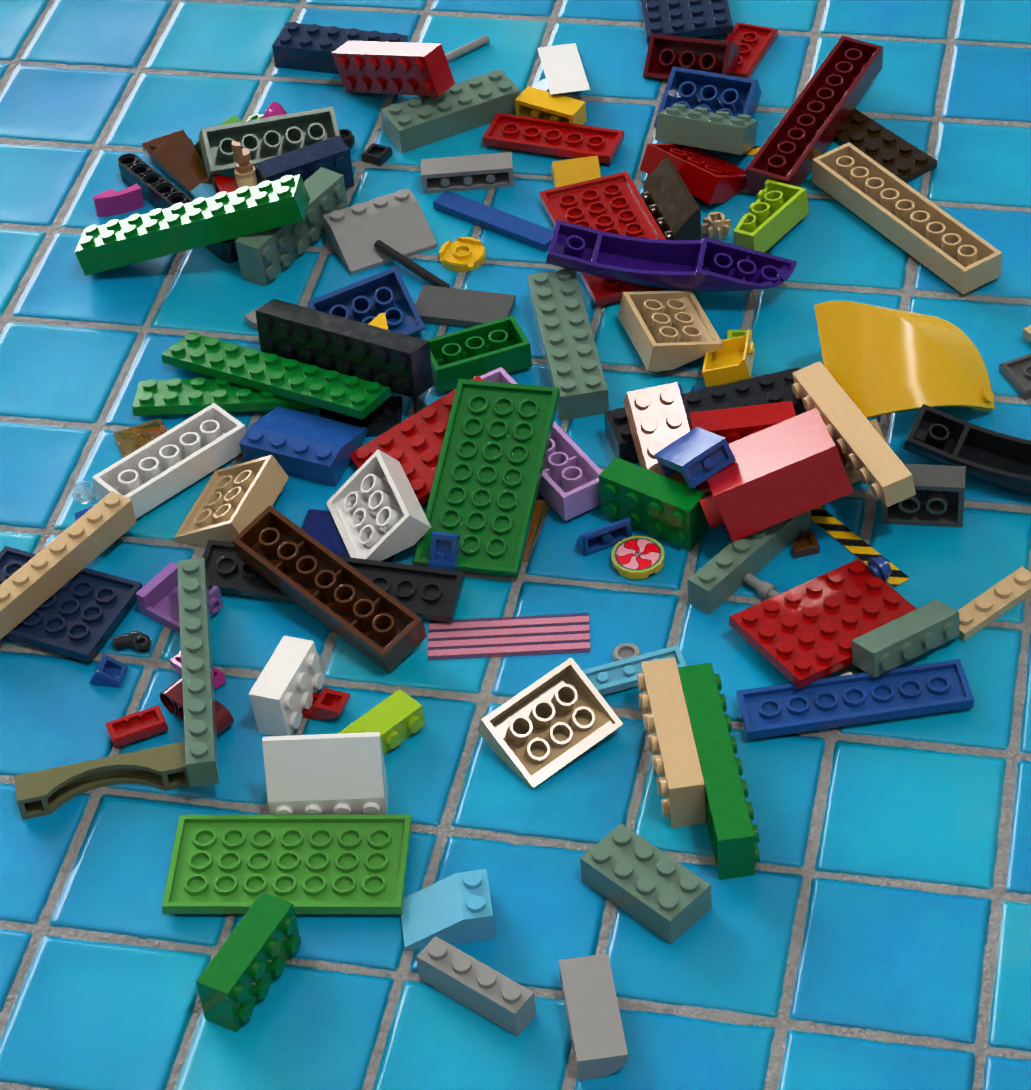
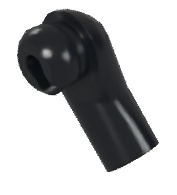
M140 631L112 637L116 650L131 647L137 651L145 652L152 645L151 638Z

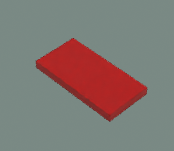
M737 22L733 28V33H730L725 40L733 42L741 48L737 70L733 76L750 79L777 38L778 29Z

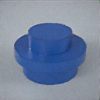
M882 556L872 557L868 560L867 570L875 577L887 581L888 576L892 574L889 563Z

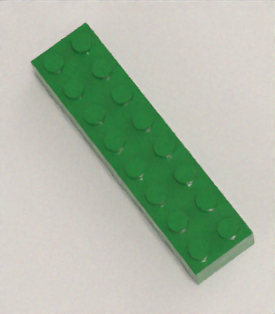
M712 663L678 667L705 784L706 825L719 880L755 875V863L760 862L758 846L755 844L759 843V832L757 824L752 825L751 820H754L752 803L747 802L745 799L748 797L746 780H741L740 778L743 775L741 759L736 758L734 755L737 754L735 736L730 737L729 735L732 732L730 715L724 714V711H727L725 695L719 693L722 690L719 673L714 674Z

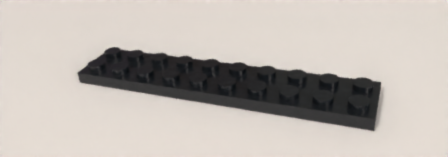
M208 539L202 558L205 559L209 590L213 586H217L220 588L221 593L295 602L240 560L233 542ZM339 556L421 619L453 623L465 580L464 572Z

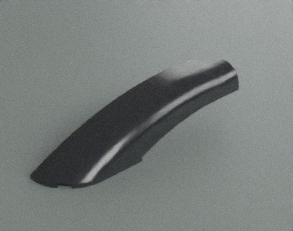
M925 404L922 405L905 441L904 450L940 465L966 466L965 475L1002 488L1031 495L1030 440L998 433L971 424Z

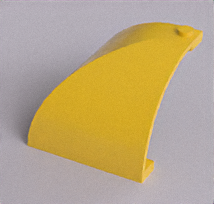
M828 301L814 305L824 366L867 419L895 412L921 409L923 404L932 408L970 407L971 410L985 412L995 409L994 394L991 389L988 372L978 349L961 329L949 321L936 316L852 301Z

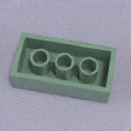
M675 103L673 106L667 107L658 113L656 141L743 155L755 147L758 120L751 119L750 115L738 114V117L731 116L727 111H716V113L708 112V109L704 107L689 109L686 108L687 105Z
M622 823L580 858L582 882L669 944L676 941L712 909L711 885Z

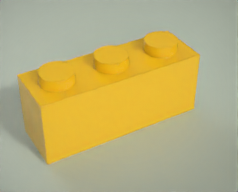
M530 86L515 99V110L518 116L580 125L587 121L586 102L559 94L550 95L548 91Z

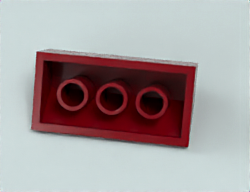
M651 33L643 77L668 80L673 66L733 76L737 70L741 48L730 41Z

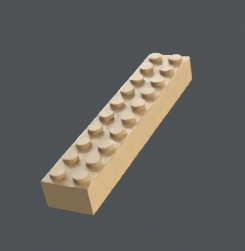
M850 142L812 159V182L961 294L964 295L1001 276L1002 252Z

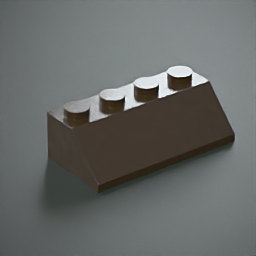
M664 158L643 182L644 192L641 193V197L666 240H701L700 208L670 158Z

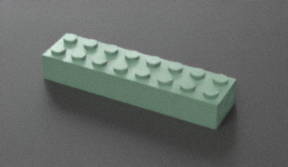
M561 269L527 275L529 299L551 387H558L560 390L557 406L559 421L604 414V412L609 411L608 389L576 271Z

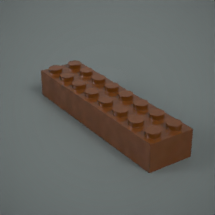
M269 505L232 539L240 560L386 672L390 673L427 637L423 621L419 616Z

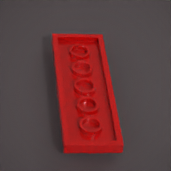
M497 112L484 133L482 142L483 145L494 148H507L515 151H527L556 157L575 159L598 155L599 163L611 164L624 140V131Z

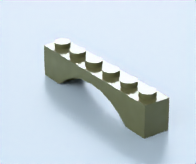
M185 741L14 776L16 798L22 820L50 815L72 798L104 786L141 784L164 791L190 786L186 768Z

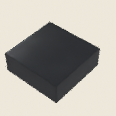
M372 143L361 154L362 161L381 167L393 155L392 148Z

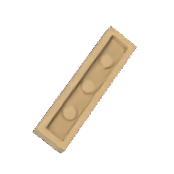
M1021 566L957 610L959 612L960 636L958 637L965 642L1031 596V572Z

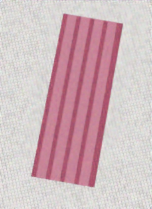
M589 613L453 620V623L429 621L428 660L590 652Z

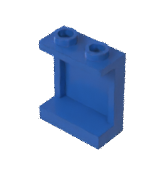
M695 427L654 454L665 476H670L678 471L682 473L690 488H695L736 461L725 437L699 427Z

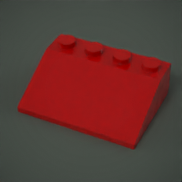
M674 143L647 144L640 170L647 173V177H649L663 159L669 157L692 196L699 198L700 203L713 206L714 203H724L746 188L745 169L697 147Z

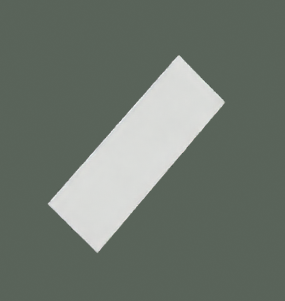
M576 43L537 48L550 95L590 90Z

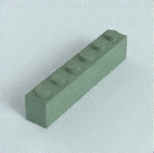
M811 510L729 543L688 579V603L710 615L745 584L743 579L747 573L756 575L796 540L802 532L811 526Z

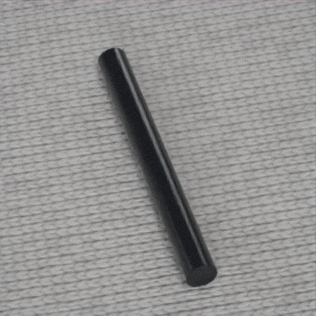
M381 240L375 242L374 248L433 286L450 288L448 283Z

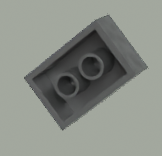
M904 464L913 475L916 495L889 507H886L882 502V524L963 528L966 466Z

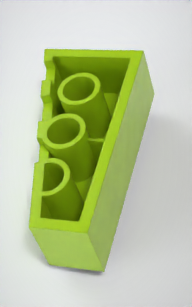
M767 179L764 183V190L759 191L757 194L758 199L749 206V213L743 215L733 231L735 245L763 253L770 249L809 213L807 190L805 188Z

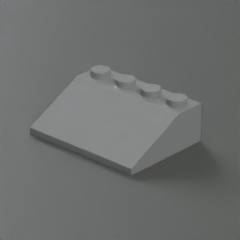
M409 188L323 215L326 239L350 275L394 262L393 259L374 248L377 240H381L406 257L438 247L418 200Z

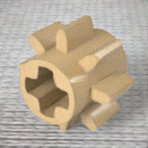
M712 212L708 214L707 218H703L702 234H708V238L721 241L725 236H729L731 220H725L723 213Z

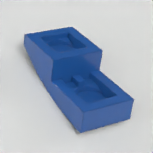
M433 531L431 533L430 560L427 562V567L456 571L460 534Z

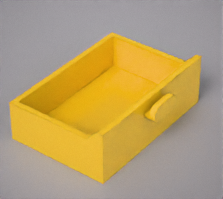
M747 330L744 336L721 340L723 342L721 349L710 354L706 352L702 369L706 388L751 378L755 346L750 330Z

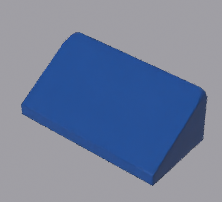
M628 517L581 534L576 542L577 547L583 556L616 545L625 538L632 537L631 519Z

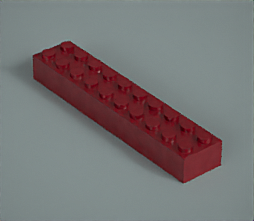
M841 36L747 166V191L758 194L760 190H764V183L767 179L800 187L812 169V159L823 154L881 71L883 65L882 46Z

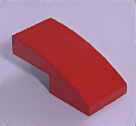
M325 687L321 694L313 692L312 705L309 709L303 708L302 718L321 720L340 717L350 699V694Z

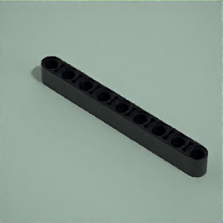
M127 153L118 158L121 180L129 187L138 184L141 187L143 198L155 208L166 209L176 203L186 204L193 201L192 198L137 155ZM238 238L204 246L225 263H234L239 260L235 242Z

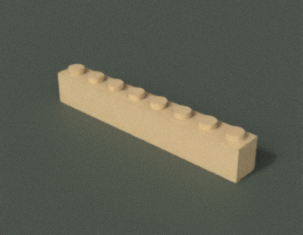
M821 361L792 373L794 379L792 390L797 399H802L807 411L817 408L831 438L836 442L839 453L847 456L851 468L858 470L864 484H869L875 499H880L886 507H889L916 495L911 472Z
M111 491L0 584V640L136 524L133 505L130 499Z

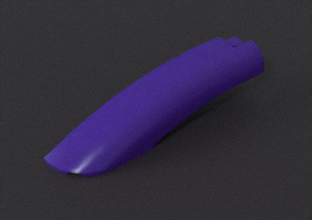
M556 220L545 263L608 280L654 288L689 291H745L773 288L784 283L793 274L797 261L703 237L702 240L638 238L603 232Z

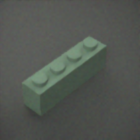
M934 600L851 640L852 664L873 677L888 672L960 636L959 612L938 600Z

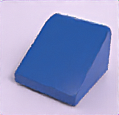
M103 654L89 684L119 688L128 666Z

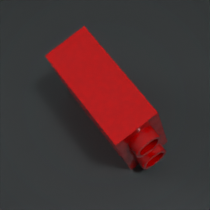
M817 408L728 444L736 461L695 487V489L706 493V497L699 499L711 530L725 524L732 542L854 492L836 445Z

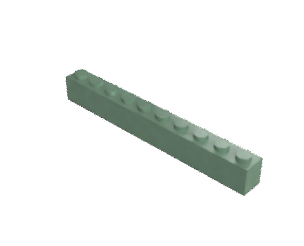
M204 558L177 561L185 759L190 787L220 784L209 580Z

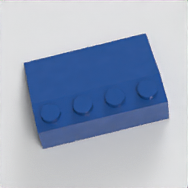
M673 66L658 113L667 107L673 106L675 103L687 105L686 108L689 109L704 107L708 109V112L727 111L730 113L729 115L737 117L738 114L750 115L752 119L756 113L762 92L758 80ZM657 117L654 123V127L657 126Z
M397 266L307 302V306L310 309L364 324H369L380 313H385L388 330L408 336L425 330L424 323Z
M276 407L249 427L239 445L244 462L273 455L287 475L336 487L351 461V453L359 448L368 433V429L287 408Z

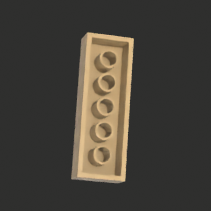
M672 657L641 662L642 674H637L639 691H643V693L638 694L640 711L646 712V714H643L644 730L651 734L647 735L649 752L655 754V756H652L653 772L660 776L656 778L658 795H662V798H664L661 800L663 817H669L671 828L706 824L705 784L676 659Z

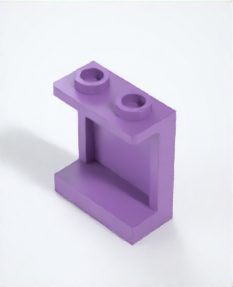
M171 562L135 594L140 613L180 634L177 564ZM213 586L209 590L210 616L217 613L223 606L220 588L217 586Z

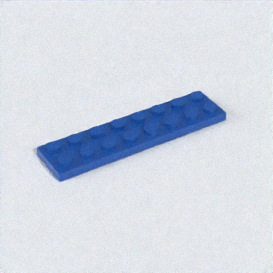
M960 659L894 668L877 677H873L865 672L823 678L800 689L793 683L736 691V699L747 740L974 707V698Z

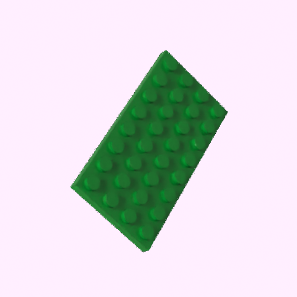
M458 379L425 513L431 528L419 539L414 558L415 566L427 567V562L430 560L431 533L439 531L460 534L456 571L519 577L560 397L558 387Z

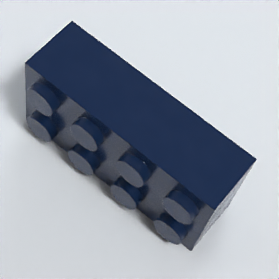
M339 135L255 163L258 184L266 180L271 182L280 180L286 175L295 176L299 174L304 182L318 169L323 167L342 174L346 189L355 186L350 149Z

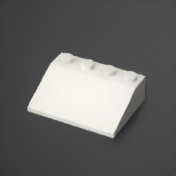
M379 449L326 502L351 558L382 561L413 546L431 528L400 462Z
M380 732L268 736L262 738L270 815L388 814L389 788Z

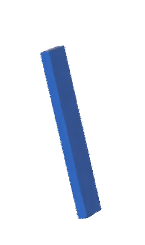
M448 190L433 201V208L543 251H547L550 247L553 230Z

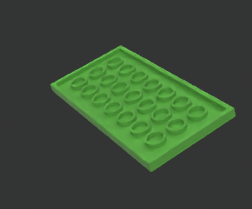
M180 815L162 903L163 913L246 914L260 893L264 892L293 903L295 914L401 915L412 831V815Z

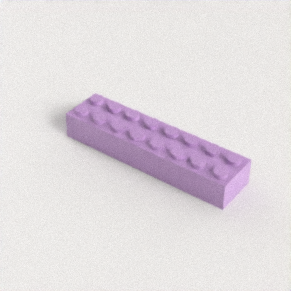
M502 367L480 376L483 381L517 384ZM554 422L538 493L567 521L601 505L599 475L602 470Z

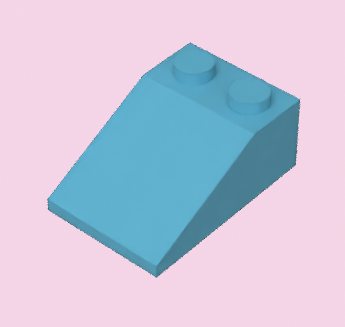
M487 869L455 873L403 898L401 921L405 951L424 949L435 936L451 945L496 939Z

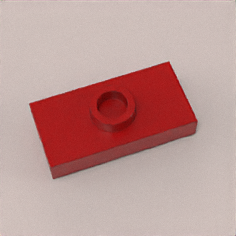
M159 705L105 723L114 748L168 730L166 720Z

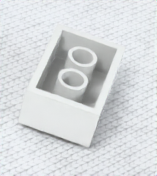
M283 636L249 692L250 702L260 734L292 736L295 729H298L301 724L303 708L309 709L312 705L313 692L317 693L323 687L324 674L321 671L320 657L316 651L314 641Z

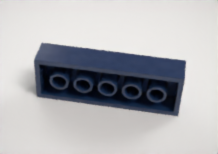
M287 22L272 45L275 67L339 74L332 52L347 41L408 43V36L398 33L364 31L355 28L345 29L336 26L327 27L318 26L317 24L308 25Z

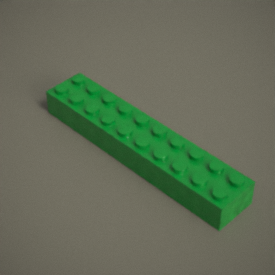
M300 174L295 176L286 175L280 180L272 182L266 180L256 186L240 187L233 192H219L209 198L199 197L190 203H176L170 208H156L146 214H133L127 219H113L99 226L90 225L84 229L75 254L85 276L302 222L306 215L310 197Z

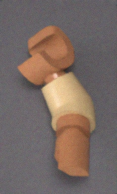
M232 141V150L236 162L234 174L238 188L258 185L256 168L252 165V161H250V150L242 149L240 142Z

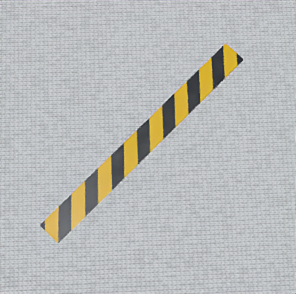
M819 506L811 510V520L866 565H868L870 558L882 556L823 507ZM883 557L892 569V574L888 576V583L896 587L910 579Z

